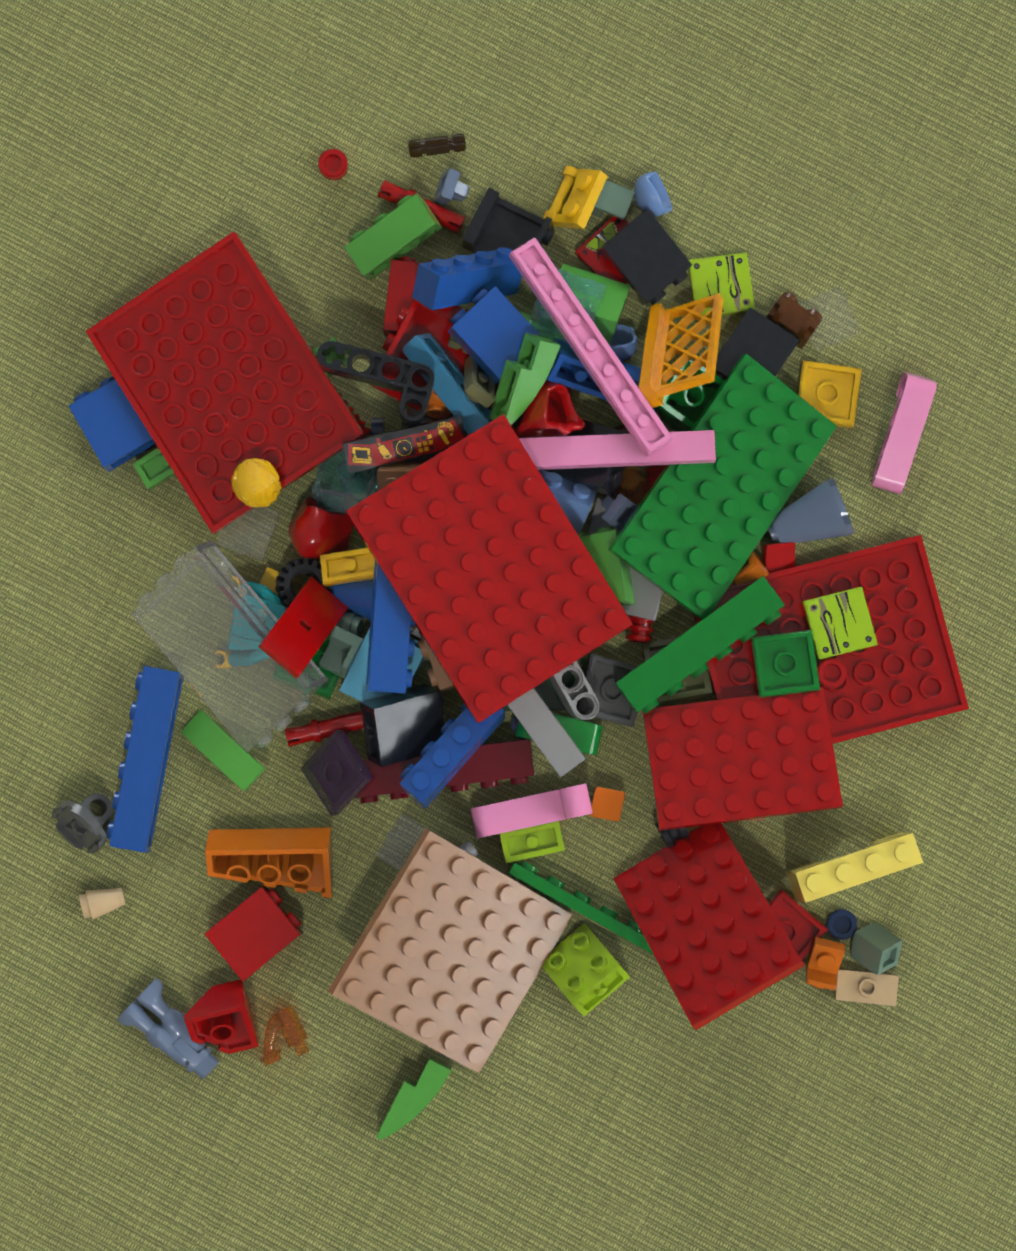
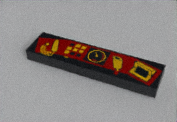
M460 414L342 442L348 471L351 474L442 452L464 439L466 434Z

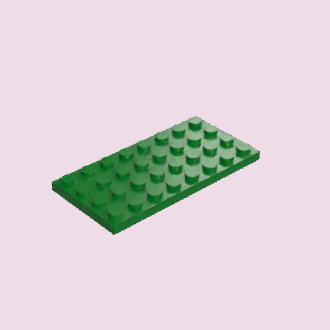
M743 354L690 430H714L716 462L666 465L608 550L702 621L711 614L837 426L748 354Z

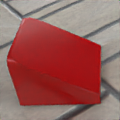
M794 542L769 544L761 547L763 563L768 573L795 567Z

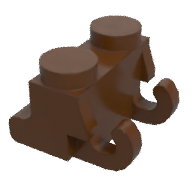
M784 292L766 317L773 323L777 324L779 322L797 334L796 338L800 340L797 347L801 350L822 321V316L818 311L804 309L798 304L797 298L789 292Z

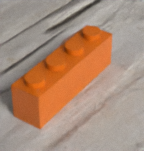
M331 827L209 830L205 848L208 876L247 883L249 880L264 883L266 887L276 888V885L294 888V892L306 894L308 890L321 893V897L332 898L333 851Z

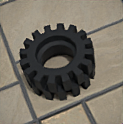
M300 558L288 562L280 569V573L275 581L277 582L275 590L281 602L285 604V607H288L296 597L292 589V581L298 574H308L328 591L332 589V586L323 585L321 565L318 561L308 558Z

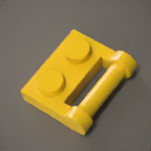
M566 166L562 173L564 178L550 210L545 211L542 219L545 220L546 217L553 219L552 226L585 229L608 176L601 170L576 169L572 166Z

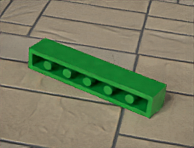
M762 576L614 685L635 714L641 710L644 714H647L659 705L658 697L665 692L670 697L684 687L681 681L691 674L695 679L709 669L705 663L713 657L720 661L731 653L733 649L730 645L740 639L744 643L757 634L755 630L757 625L764 621L768 626L782 615L779 609L785 606V604L766 578Z

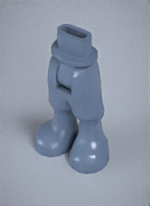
M156 977L116 1020L123 1026H135L146 1034V1038L152 1047L159 1048L171 1059L187 1068L189 1073L194 1071L203 1080L219 1061L210 1053L212 1050L210 1047L206 1049L207 1045L205 1042L202 1045L191 1040L184 1021V1014L177 1009L170 1008L161 996L164 985ZM141 1004L153 1012L160 1019L162 1025L155 1023L145 1013Z

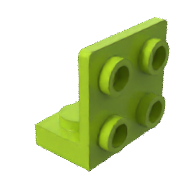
M582 924L556 946L542 966L567 999L584 1017L630 978L586 924Z

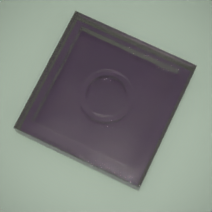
M336 730L300 768L331 816L339 815L374 778L343 730Z

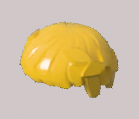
M252 458L242 461L235 469L231 480L232 489L237 498L252 508L268 507L277 500V496L280 494L281 483L279 482L278 472L270 462L264 459Z

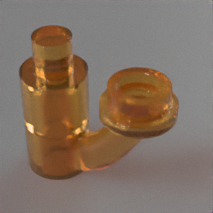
M292 1005L274 1013L267 1024L264 1036V1056L259 1058L260 1062L263 1061L265 1066L282 1058L280 1048L275 1049V1040L279 1030H281L288 1047H294L298 1057L309 1052L304 1041L308 1036Z

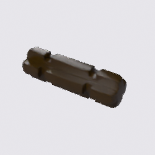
M462 133L453 134L451 138H448V135L424 138L425 141L421 142L420 139L408 142L409 155L412 158L422 157V154L425 153L427 156L450 153V150H454V152L466 150L465 136Z

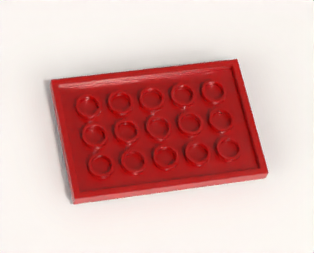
M820 687V690L762 698H759V695L657 707L647 714H644L642 711L659 831L843 807L824 687Z
M722 823L699 826L689 832L690 836L677 840L671 848L666 846L613 878L690 1024L695 1030H698L805 966Z

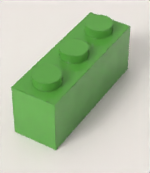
M415 194L414 196L408 195L397 203L398 208L389 214L387 212L381 214L373 221L374 225L366 231L361 230L349 239L350 243L344 248L364 277L372 280L391 266V260H398L399 257L405 256L443 228L420 196Z

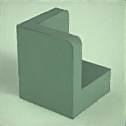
M606 180L591 215L601 218L604 212L619 219H624L634 200L635 191Z
M335 626L319 666L345 679L362 645L363 638Z
M873 922L854 933L851 957L876 975H879L898 964L902 939Z

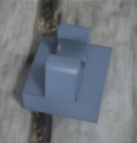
M449 168L442 173L433 202L444 206L452 199L462 202L463 198H467L470 187L458 181L461 172Z
M620 493L615 500L607 495L601 503V506L607 510L602 518L621 531L638 505Z

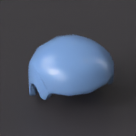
M648 172L637 179L634 186V199L636 205L643 212L648 209L654 217H659L672 211L671 201L657 172Z
M623 324L617 325L611 344H609L620 361L630 359L637 351V336H635L634 328Z

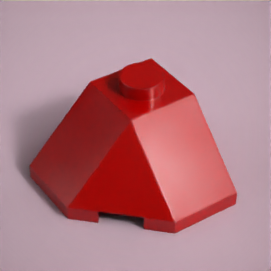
M241 979L212 986L184 1015V1021L193 1042L203 1045L206 1041L217 1045L219 1051L227 1054L259 1047L249 998Z

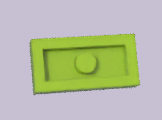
M559 821L500 833L506 863L565 851Z

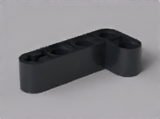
M327 341L319 346L317 359L320 368L324 372L402 392L399 404L401 420L409 426L418 425L424 421L434 387V373L430 367L336 341ZM331 352H336V358L338 359H333L332 363H327L325 356H329ZM347 354L349 355L347 358V368H343L342 360L345 361V355ZM357 359H365L370 364L369 368L363 372L356 371L352 365ZM393 366L399 370V375L395 379L390 380L383 376V370L386 367ZM417 374H424L428 377L429 383L424 387H417L412 383V379ZM410 403H416L421 407L422 411L418 416L410 417L405 413V407Z

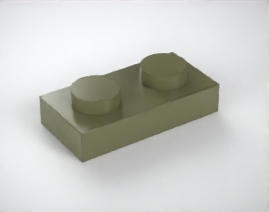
M469 356L464 362L465 394L474 403L479 402L487 409L495 401V382Z

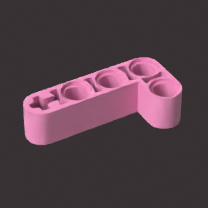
M908 372L902 374L896 393L898 400L873 473L872 487L896 494L902 493L935 395L937 383L934 380Z
M587 783L470 809L476 839L593 813Z

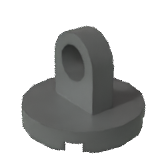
M99 793L88 796L80 805L65 800L53 809L52 819H57L56 829L73 847L80 850L85 847L88 849L87 853H96L106 842V834L102 825L112 815V803L109 798ZM91 803H97L102 807V816L92 814L90 811Z

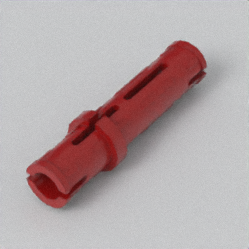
M385 179L380 187L381 191L378 192V198L397 205L404 197L408 195L414 196L416 191L412 189L405 190ZM423 198L440 225L459 234L466 217Z
M361 711L320 721L312 719L310 720L311 723L284 728L289 747L311 741L319 743L324 738L340 735L342 732L349 733L364 729Z

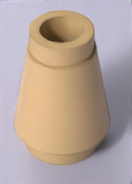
M122 887L117 889L85 890V894L79 895L84 919L92 917V920L120 908V906L126 905Z

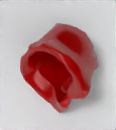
M546 380L534 400L520 416V422L515 433L517 436L525 438L560 437L583 429L585 423L576 413L567 388L559 383Z
M307 497L295 513L288 531L291 542L298 554L305 558H317L320 560V555L346 551L349 537L353 531V524L345 512L346 509H333L330 505Z

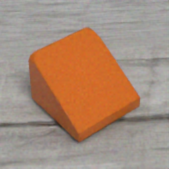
M754 550L734 578V584H742L769 575L762 558Z
M595 786L591 805L593 813L589 816L619 822L625 792Z

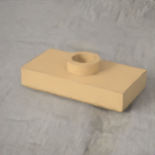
M839 969L834 1000L896 1006L899 976L883 973L876 975L873 972Z

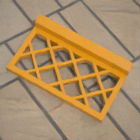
M720 293L665 310L662 303L650 306L639 389L652 408L662 406L664 396L714 382L724 300ZM713 307L704 316L701 315L705 309ZM686 315L677 324L674 323V318ZM694 320L698 321L692 328L686 329ZM707 325L710 326L702 336L698 335ZM679 334L683 335L675 344L671 343ZM691 340L696 341L687 350L683 349ZM704 346L708 347L700 356L695 355ZM677 354L681 355L672 365L668 364ZM689 360L693 361L686 370H680ZM702 366L706 368L705 373L693 376ZM673 375L678 376L673 382L666 384Z

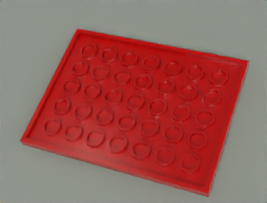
M235 231L85 331L213 534H216L255 508L249 507L240 501L232 489V476L242 461L258 458L270 462L278 472L281 491L342 451V442L365 436L328 375L320 368L314 353Z
M504 414L345 511L476 723L483 721L633 625Z
M921 535L772 572L765 577L785 606L779 609L782 615L768 626L764 621L755 627L757 634L753 637L809 630L802 604L803 601L862 586L878 645L830 657L840 660L847 669L846 680L841 686L834 689L824 688L833 744L969 709ZM757 580L738 585L731 583L711 613ZM694 616L695 623H699L701 620ZM738 639L730 645L733 649L731 653L720 661L713 657L707 662L716 700L758 695L750 639L744 643ZM816 656L817 666H818V664H819L820 662H822V661L825 660V659L817 660V656Z

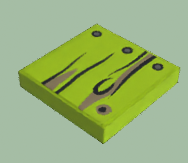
M747 252L689 260L692 264L688 270L693 301L720 293L724 299L722 316L744 314L750 307L755 310ZM713 307L705 309L701 315L704 316Z
M862 586L802 602L809 630H812L817 660L878 645Z

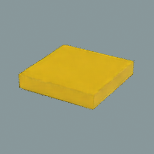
M803 360L797 394L837 427L852 429L855 422L862 369Z

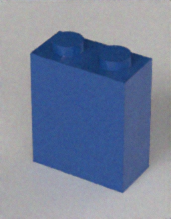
M495 286L489 292L484 288L471 300L475 305L468 312L461 309L450 320L453 326L448 330V333L498 385L506 360L517 362L525 333L541 335Z
M114 377L101 382L100 388L91 393L87 391L79 394L73 399L74 403L69 405L71 412L102 466L108 472L156 446V443Z

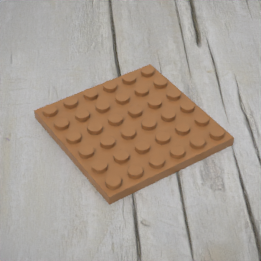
M425 828L328 992L469 1069L480 1073L573 914Z

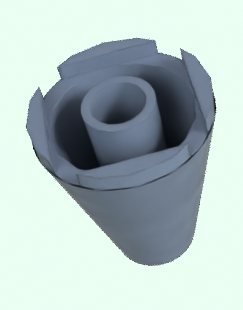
M834 478L827 479L781 510L768 528L773 542L779 540L780 543H802L849 536L855 533Z

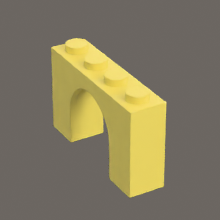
M899 832L871 842V846L823 862H811L785 871L795 900L807 903L923 863L913 833Z

